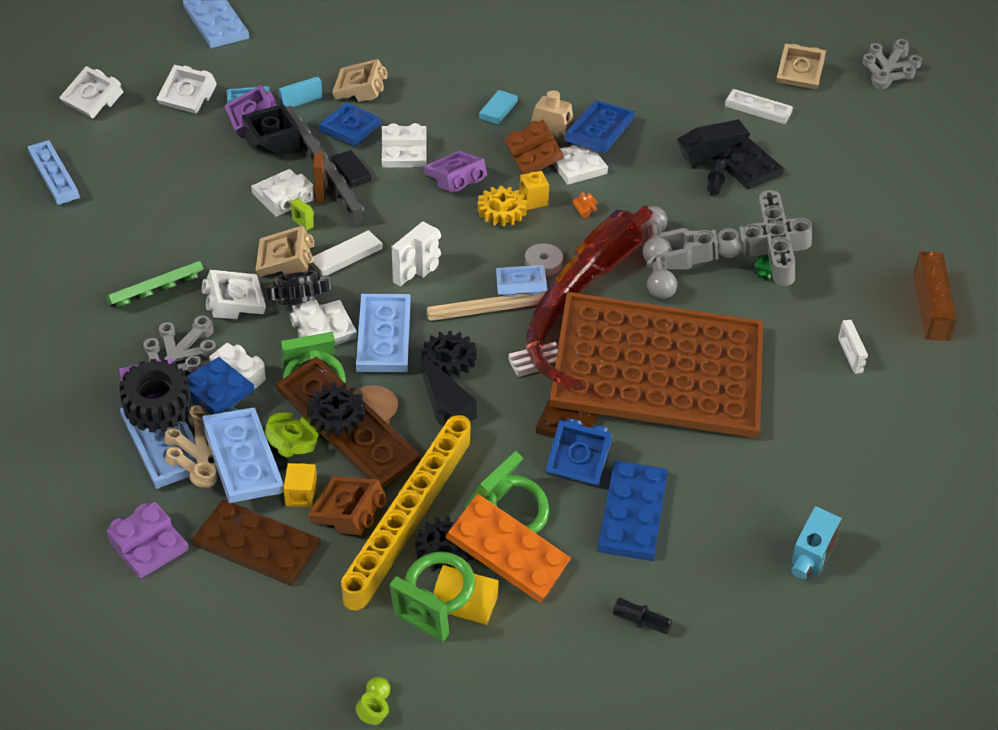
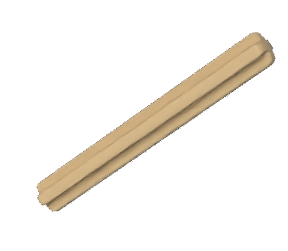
M542 291L537 295L518 293L511 297L497 296L427 307V317L429 321L544 305L547 298L545 291Z

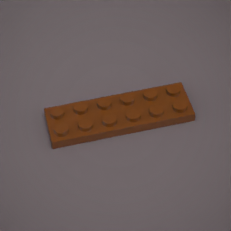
M316 356L276 383V390L309 422L306 408L308 407V398H313V391L321 393L322 385L329 389L332 383H335L337 388H340L344 382ZM346 385V389L350 390L351 388ZM365 403V419L362 422L359 421L360 428L358 430L352 427L350 435L343 431L340 438H337L336 433L333 432L329 437H326L325 430L319 433L365 478L378 479L382 488H384L420 461V454Z

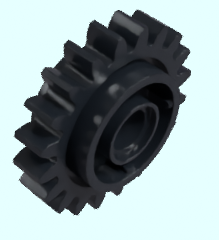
M315 271L280 275L274 278L275 281L273 283L263 285L264 299L278 300L279 304H296L320 298V294L332 290L331 277L328 275L317 276Z

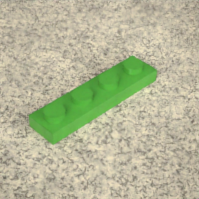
M201 261L109 294L105 296L108 306L115 304L118 308L131 303L129 298L136 295L142 299L154 294L152 289L160 286L162 290L176 286L175 281L184 278L185 282L198 278L197 272L204 270Z

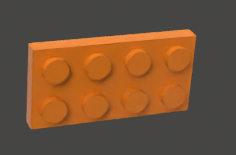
M478 493L445 537L539 603L543 601L571 559L564 552Z

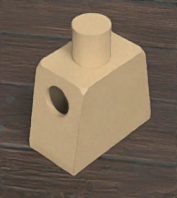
M552 90L547 93V96H542L535 106L531 122L544 120L552 132L554 140L567 145L568 142L564 141L565 133L574 124L572 105L569 102L560 100V93Z

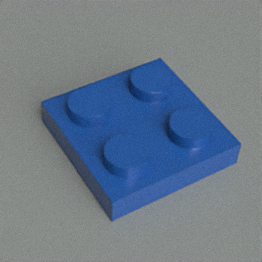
M346 102L322 121L319 126L321 132L355 147L381 125V117Z
M220 357L187 376L191 399L211 415L222 413L254 392V384Z

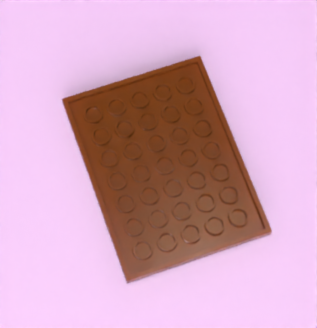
M567 292L549 407L758 438L761 415L763 321Z

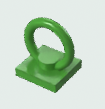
M333 331L281 341L283 379L317 356L323 363L330 366L333 372L345 383L344 369L334 357L335 339Z
M517 451L478 486L464 506L467 508L477 493L497 506V501L512 486H518L528 490L538 504L537 518L531 524L526 525V527L538 533L545 526L549 517V502L541 487L529 478L512 475L524 459Z
M434 552L419 558L409 568L405 580L396 576L389 585L394 615L444 642L450 634L447 614L463 607L473 594L475 576L472 568L463 558L448 552ZM442 563L458 569L463 577L461 592L452 600L443 602L427 589L417 588V578L428 566Z

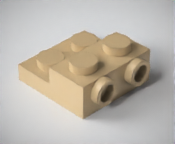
M785 43L776 82L818 90L826 50Z
M379 59L341 68L332 94L336 100L341 98L347 99L355 95L358 102L373 100L378 97L379 92L383 91L382 81L387 79V71L381 65Z
M302 225L260 238L256 272L259 277L275 274L279 271H282L283 274L308 271V264L313 263V257L310 252V248L314 247L312 235L308 234Z

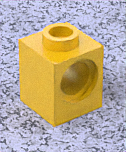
M542 171L520 175V195L524 194L525 200L528 201L527 210L548 206L549 183Z
M288 463L283 489L285 506L312 508L317 487L316 465Z

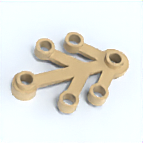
M194 405L189 412L188 421L191 427L194 428L195 444L184 437L181 431L176 428L167 429L164 442L169 446L178 445L196 458L197 464L184 456L182 450L177 447H171L167 450L165 461L169 465H180L190 473L189 478L191 482L196 486L208 488L215 485L218 478L215 462L212 464L208 463V459L213 455L210 446H207L206 435L202 426V416L211 414L200 405Z

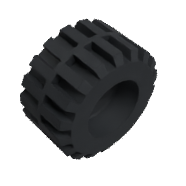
M150 359V362L147 363L141 361L139 366L133 365L129 368L130 373H125L122 376L123 381L120 382L119 393L125 417L129 419L131 425H138L139 430L144 431L147 428L149 432L155 433L157 429H161V432L167 431V427L175 428L178 426V421L183 422L186 419L185 414H189L191 410L190 405L192 404L187 376H185V371L182 368L178 369L176 363L168 364V360L162 359L161 362H158L156 359ZM156 392L166 393L164 396L156 399L145 398Z

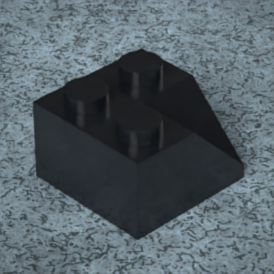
M283 104L241 115L244 137L252 149L265 147L279 155L301 150L300 128Z

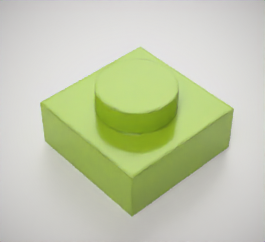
M299 198L291 201L292 220L300 226L303 225L306 231L313 228L314 212L311 206L305 204Z

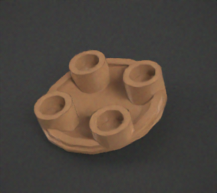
M367 385L358 388L356 394H362L363 401L389 424L390 418L394 416L398 409V399L395 394L388 388L378 385Z

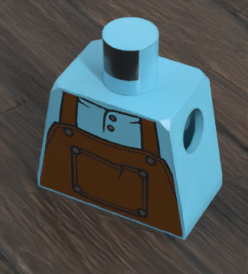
M817 506L814 507L795 544L792 559L794 566L791 569L794 576L800 579H807L809 573L814 575L820 573L836 545L842 520L841 517Z

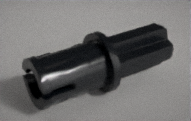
M721 159L713 162L712 170L707 177L709 181L707 191L710 192L709 195L711 196L719 194L721 186L725 182L726 177L724 173L727 165Z
M621 597L615 603L613 609L614 616L635 623L638 628L644 625L664 634H668L670 631L672 620L649 611L647 605L640 606Z

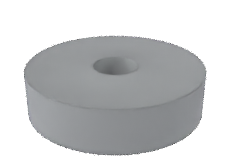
M536 244L526 251L525 266L544 265L545 275H554L562 268L563 254L556 246Z

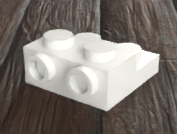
M174 65L156 100L161 105L197 114L203 101H209L217 83L213 75L207 71L201 72L193 70L188 66Z
M86 66L59 98L64 104L93 119L104 105L111 107L123 93V90L120 88L121 83L114 77L108 78L100 70H93Z
M394 123L382 126V168H423L426 165V126H421L417 123L410 126H399Z
M290 169L251 186L252 194L276 217L290 211L291 201L297 198L305 204L315 199L314 185L303 174L296 175Z
M421 222L392 246L393 283L402 286L406 281L412 279L415 274L424 278L429 272L437 268L438 258L441 256V251L438 248V240L441 238V233L437 228Z
M210 270L207 279H204L202 282V293L208 295L206 309L212 311L213 317L237 319L240 312L249 314H264L266 304L257 274Z
M315 299L292 306L293 313H290V320L294 328L298 327L299 338L333 331L335 345L357 339V331L340 300L319 305Z
M226 343L209 356L210 362L218 357L223 359L252 382L254 389L266 380L264 362L258 356L251 358L246 355L244 348L238 344L232 346Z

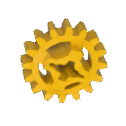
M500 186L497 190L491 187V192L484 190L483 195H479L477 211L480 218L485 217L486 223L493 221L494 226L500 223L505 227L508 222L514 225L515 220L521 222L522 216L526 217L528 201L525 200L524 194L520 195V190L512 191L510 186L507 189Z

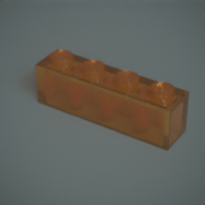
M919 251L913 274L925 339L950 341L957 317L944 253Z

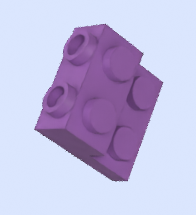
M262 85L224 105L238 136L244 134L241 115L277 106L271 91L266 92Z
M460 150L423 166L425 175L436 179L439 188L451 193L460 191L467 184H475L487 176L483 158Z
M156 502L150 505H139L133 515L126 519H115L110 524L109 529L106 530L110 545L139 579L189 550L188 543L172 526L170 517Z

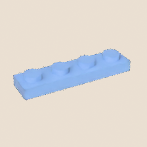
M50 141L28 146L29 154L57 205L80 198L75 184Z

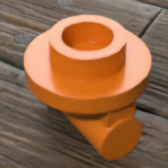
M582 192L581 196L573 199L572 203L582 218H588L592 211L595 212L597 210L595 205L598 202L590 192L587 195Z

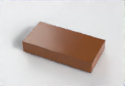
M315 153L313 159L314 191L317 203H325L326 181L323 153Z

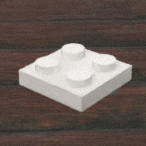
M572 145L560 148L564 158L552 164L567 185L605 175L608 172V166L598 153L584 146Z

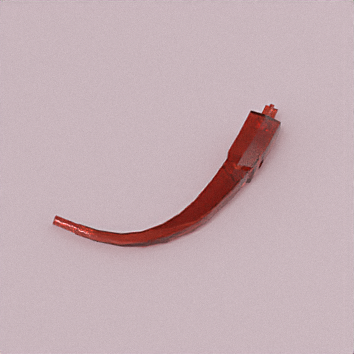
M644 205L634 214L626 210H615L575 249V255L559 273L539 301L527 330L526 349L532 365L550 380L574 390H578L581 387L580 380L552 367L543 356L542 350L545 338L553 323L565 308L567 292L580 294L598 276L611 271L647 240L641 225L653 215L652 210H649L648 206Z

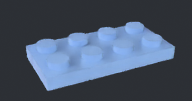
M183 0L185 10L210 48L249 39L248 30L227 0Z
M361 294L356 372H408L410 294Z
M255 407L202 416V426L229 503L284 493L283 481Z
M120 408L122 419L155 488L157 489L188 478L190 473L180 465H169L165 461L166 452L171 447H177L182 450L184 456L197 464L196 458L178 445H167L164 442L166 431L161 432V429H157L154 433L149 432L147 428L142 431L138 429V425H131L129 419L125 417L123 408ZM178 421V426L175 428L180 430L184 437L195 444V439L186 421Z

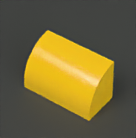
M443 565L433 594L439 600L447 602L461 592L463 577L458 569ZM474 574L475 588L471 598L463 607L448 614L487 625L498 598V580Z

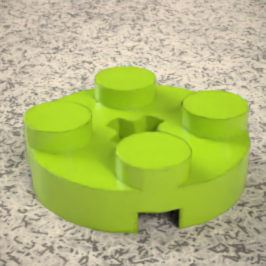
M285 412L270 416L264 433L267 441L278 449L280 455L291 457L293 454H306L314 451L319 433L316 432L313 426H310L304 417L301 416V419L298 420L292 418V413Z

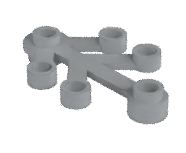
M898 39L893 44L892 55L888 60L881 53L883 47L877 43L871 44L869 54H865L862 64L871 71L872 85L878 89L888 88L893 80L914 78L915 68H919L922 62L920 56L912 55L909 61L897 63L900 57H906L909 52L910 46L908 41L904 39ZM875 60L882 66V70L876 66ZM903 69L902 72L891 73V71Z
M207 316L195 318L192 324L193 329L177 346H175L174 325L166 322L159 326L160 337L164 339L167 353L164 359L172 358L174 363L185 360L184 364H178V369L182 368L185 373H193L202 367L199 357H209L217 351L213 340H205L200 344V347L188 349L198 338H208L213 334V323ZM155 338L145 340L143 346L145 353L149 356V361L150 359L160 360L158 356L160 351L159 341Z

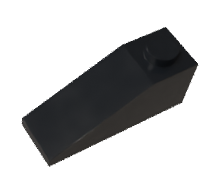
M737 119L697 127L679 137L677 141L682 155L692 169L749 137L750 133L741 121Z
M427 357L423 358V380L437 422L444 426L450 417L457 415L468 418L470 422L476 419L477 400Z

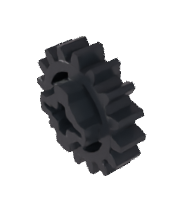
M448 331L447 335L438 332L437 338L431 335L430 342H424L422 359L427 357L449 377H451V374L460 377L461 371L468 374L469 367H475L477 350L475 349V342H470L469 336L462 338L461 332L456 335H452V331Z
M332 383L329 389L322 385L321 393L313 391V398H308V407L306 409L310 426L316 425L317 433L325 430L326 437H329L333 432L336 433L337 438H340L341 432L345 431L347 435H350L352 427L357 430L360 428L359 421L362 422L365 419V403L363 402L362 394L356 395V388L353 387L347 390L345 383L340 388H337L336 384Z
M446 516L444 522H441L437 517L435 518V524L432 525L426 522L425 530H418V538H415L417 558L434 552H448L460 556L467 563L468 560L474 561L475 559L445 538L455 522H450L449 516ZM440 563L431 565V571L435 572L438 568H442L443 565L455 567Z

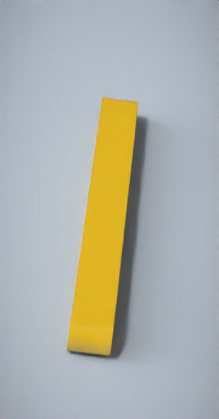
M457 415L447 420L343 576L341 581L342 598L346 608L360 610L368 604L470 445L471 429L468 418Z

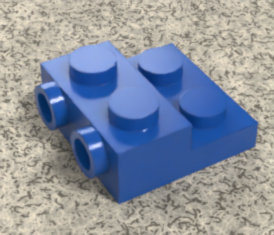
M567 419V422L560 420L546 467V474L599 487L613 439L612 433H609V430L602 426L593 425V428L582 426L583 423L578 420Z

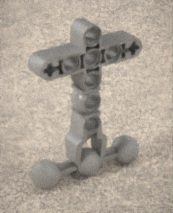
M767 190L759 195L761 223L749 224L745 227L739 226V231L733 228H725L718 234H716L715 230L688 231L686 228L663 232L668 222L665 211L656 206L647 207L640 213L638 221L642 231L648 234V238L644 240L642 254L647 267L653 269V273L648 277L646 287L652 297L665 300L671 297L677 288V280L674 274L668 271L669 269H690L693 264L709 262L713 259L718 260L719 255L725 258H733L741 251L742 256L768 254L774 282L781 286L790 285L795 281V257L793 251L805 250L812 245V223L806 218L786 220L781 196L774 190Z

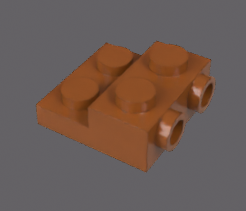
M544 120L539 122L532 121L527 128L519 132L513 131L504 139L511 156L522 174L537 172L564 158L561 149Z
M333 476L307 516L311 523L334 525L338 533L361 535L365 528H370L373 525V515L376 510L384 507L386 494L378 479Z

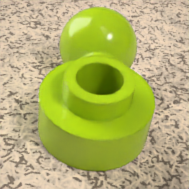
M383 677L370 679L366 685V693L363 694L356 704V713L364 723L378 725L389 712L385 699L390 693V685Z

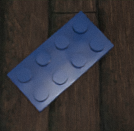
M595 100L565 133L564 141L570 142L574 146L590 148L597 153H606L634 120L636 111Z
M614 460L597 552L654 561L668 469Z

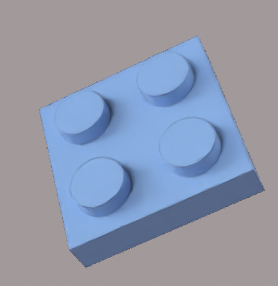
M544 265L496 268L498 295L503 294L507 297L515 296L517 293L537 295L542 291H547Z

